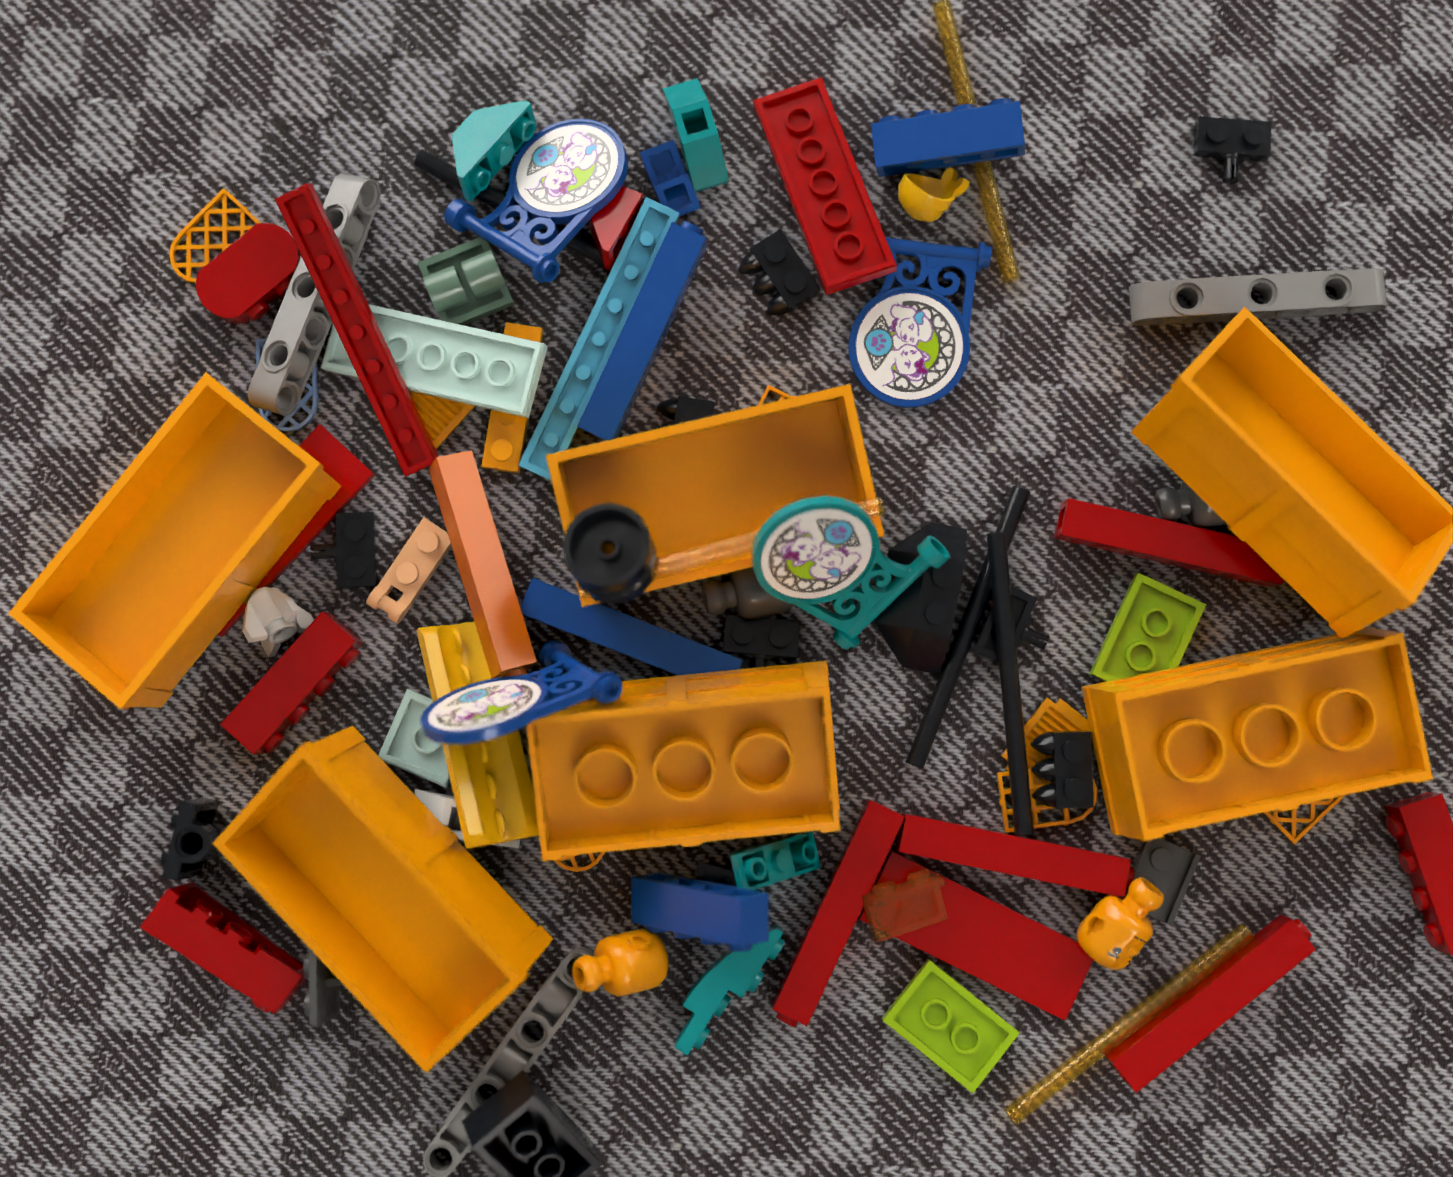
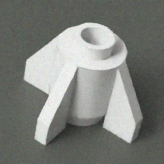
M262 587L251 594L246 604L242 632L249 643L261 641V645L269 658L276 655L281 646L280 643L290 639L297 631L298 633L304 632L314 619L310 613L296 605L294 600L282 593L279 588Z

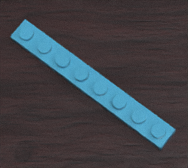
M648 197L645 198L520 460V467L552 481L546 455L569 450L579 429L577 426L667 231L671 223H677L680 217L679 212Z

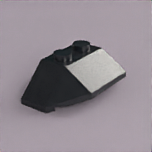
M930 522L888 549L887 557L899 564L909 565L920 555L917 546L928 536H933L945 546L950 554V558L939 569L930 566L874 619V624L902 668L939 675L953 628L965 565L967 529ZM891 574V577H892V578H891L890 583H891L897 576H894V575Z

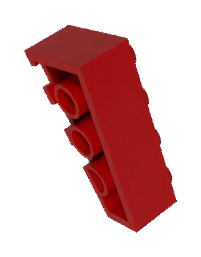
M193 882L167 889L140 926L147 933L221 979L227 986L251 998L252 1004L266 1013L271 1011L275 1014L285 1008L307 978L304 974V964Z

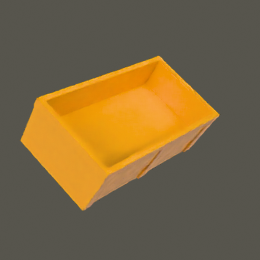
M1244 307L1171 385L1172 388L1135 426L1131 433L1143 445L1146 444L1230 526L1229 529L1242 542L1245 541L1329 623L1328 626L1344 639L1398 609L1402 611L1415 603L1453 543V507Z
M205 373L8 614L119 709L127 710L129 707L162 708L172 696V690L240 606L248 602L251 594L257 590V585L326 500H331L341 485L322 470L324 466L208 373Z
M851 384L546 455L564 534H566L568 526L576 516L593 505L614 503L627 506L641 516L655 544L658 558V567L654 580L644 592L753 567L751 560L752 546L763 524L780 509L806 498L831 496L849 500L868 513L875 525L878 537L885 536ZM576 581L582 607L601 603L583 592Z
M1365 627L1344 639L1336 633L1081 687L1112 835H1122L1147 841L1161 838L1165 833L1268 811L1282 812L1299 808L1298 805L1399 783H1418L1433 779L1404 634L1402 632Z
M827 661L622 681V693L612 703L604 704L592 697L526 725L542 861L559 860L563 856L679 844H682V847L701 845V842L817 830H820L821 833L840 831V804Z
M350 726L314 743L308 741L301 744L212 844L421 1069L427 1073L529 975L527 971L553 938L541 925L538 926L462 846L455 833L447 825L444 826L366 744V739L354 726Z

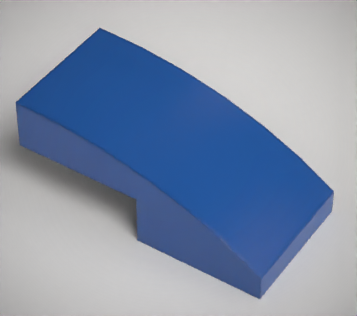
M674 139L639 153L658 203L679 212L680 216L701 209Z

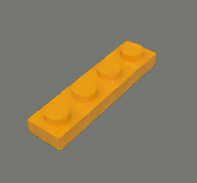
M505 323L504 335L542 343L544 331L541 327ZM491 410L481 465L483 468L520 474L521 467L519 463L523 456L529 418Z

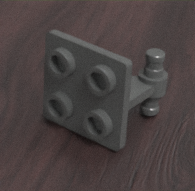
M309 948V953L304 958V974L306 977H309V993L305 996L304 1012L309 1017L310 1027H319L339 1015L340 985L343 984Z

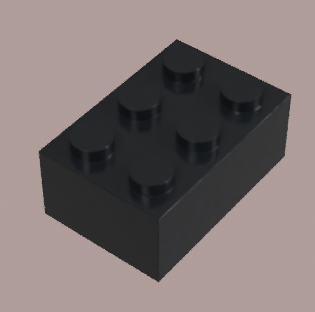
M524 1070L462 1120L472 1149L501 1177H589L602 1166L590 1138Z

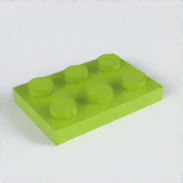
M1140 573L1134 574L1089 675L1106 682L1178 667L1207 604Z
M930 959L926 960L882 1017V1020L971 1093L975 1092L1020 1034L1017 1029Z

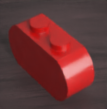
M258 223L199 270L196 278V291L203 306L220 319L234 324H243L250 319L256 321L264 316L270 309L268 304L278 296L281 298L285 296L301 257L293 237L285 229L275 224Z

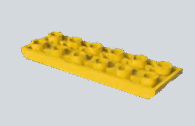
M475 622L421 627L417 629L433 702L466 685L492 679ZM519 729L496 738L474 743H442L466 849L539 836L535 796Z

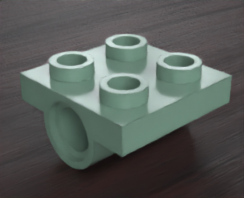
M482 237L417 262L425 287L442 321L465 326L515 305L491 246Z

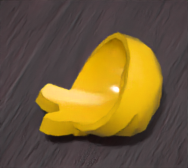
M953 168L946 169L941 179L915 173H905L898 185V198L905 212L910 217L921 222H933L938 220L949 209L956 197L967 190L970 181L965 178L957 180L958 174Z

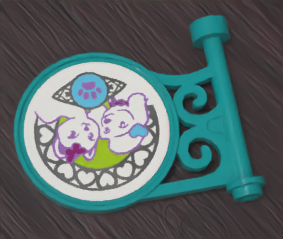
M818 496L796 501L773 514L763 524L755 537L751 560L756 578L766 592L781 601L798 606L835 628L833 633L834 640L843 649L848 650L850 647L856 648L860 644L858 635L930 566L939 569L950 558V554L939 540L933 536H928L917 546L920 555L911 564L902 565L894 562L880 550L879 537L875 525L863 508L843 498ZM891 574L894 575V576H897V577L890 583L891 578H892V577H891ZM873 577L878 587L870 585L869 581ZM853 599L858 600L856 608ZM832 601L833 608L837 613L831 612L819 604Z

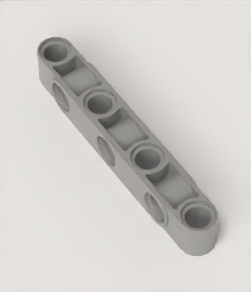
M342 173L333 180L323 208L352 270H354L380 203L381 189L377 181ZM302 256L299 259L263 347L260 361L248 389V399L253 407L284 416L290 415L295 411L332 325V320Z
M1379 268L1149 281L1129 286L1131 323L1135 326L1231 321L1244 307L1258 320L1368 313L1383 310L1387 307L1384 270ZM1325 286L1331 287L1336 292V300H1332L1326 295ZM1251 290L1257 291L1263 296V305L1254 302L1251 297ZM1177 295H1184L1190 300V309H1185L1178 304Z
M585 947L572 949L555 972L552 971L440 1126V1131L423 1155L424 1168L430 1175L434 1177L450 1175L466 1153L471 1151L472 1147L462 1120L487 1100L481 1095L480 1086L491 1084L498 1091L522 1070L527 1073L583 995V991L579 990L573 981L570 960L583 955L594 956L590 949ZM530 1020L539 1022L543 1026L544 1035L539 1038L529 1036L525 1030V1023ZM439 1147L447 1149L451 1153L452 1161L449 1163L440 1162L435 1156V1149Z

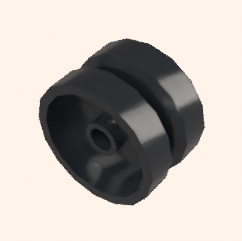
M614 503L593 505L579 513L567 528L563 540L564 560L582 591L594 600L609 604L629 602L643 594L653 582L658 567L657 549L641 516L627 506Z

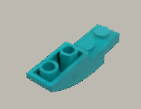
M776 924L770 926L769 941L752 944V950L750 951L728 950L695 982L683 999L682 1006L693 1013L675 1040L674 1047L685 1055H688L692 1047L700 1049L710 1033V1029L706 1027L713 1014L720 1017L731 1000V997L727 995L729 990L741 998L747 990L751 993L756 990L765 974L760 971L767 958L773 961L785 943L780 938L783 934L781 927Z

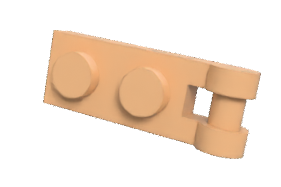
M423 517L378 586L368 596L366 604L375 610L380 608L388 614V619L399 624L452 547L448 533ZM393 587L403 592V595L397 602L388 596Z

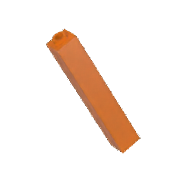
M470 450L436 457L428 470L491 678L527 674V671L537 663L473 452Z

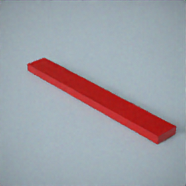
M306 183L275 198L404 476H409L431 466L439 455L313 184Z

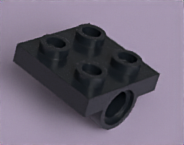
M208 798L181 801L180 806L175 808L170 822V827L174 829L170 844L165 846L161 855L160 865L164 867L161 878L179 881L200 875L204 860L223 855L212 844L227 828L224 822L215 820L220 801Z

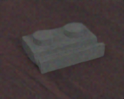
M1161 838L1143 841L1133 865L1134 880L1143 877L1153 883L1164 895V901L1160 908L1149 912L1148 916L1172 926L1201 858L1200 855Z

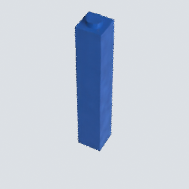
M683 221L682 226L674 222L671 223L577 426L580 429L605 441L619 438L708 246L706 237L702 236L703 230L686 221Z
M535 578L531 579L520 607L524 616L674 675L742 669L740 667L743 660L599 603L582 607L580 596Z

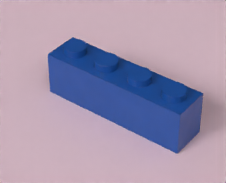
M1009 98L996 99L991 101L988 106L982 107L962 104L954 107L952 111L938 113L936 110H924L918 112L916 117L901 119L900 116H886L881 118L879 123L871 124L875 167L879 177L1025 155L1020 101L1012 102Z
M662 872L631 877V923L647 926L648 932L661 933L671 931L675 938L689 939L698 937L700 938V943L705 945L724 943L728 944V949L731 951L752 950V944L769 941V893Z

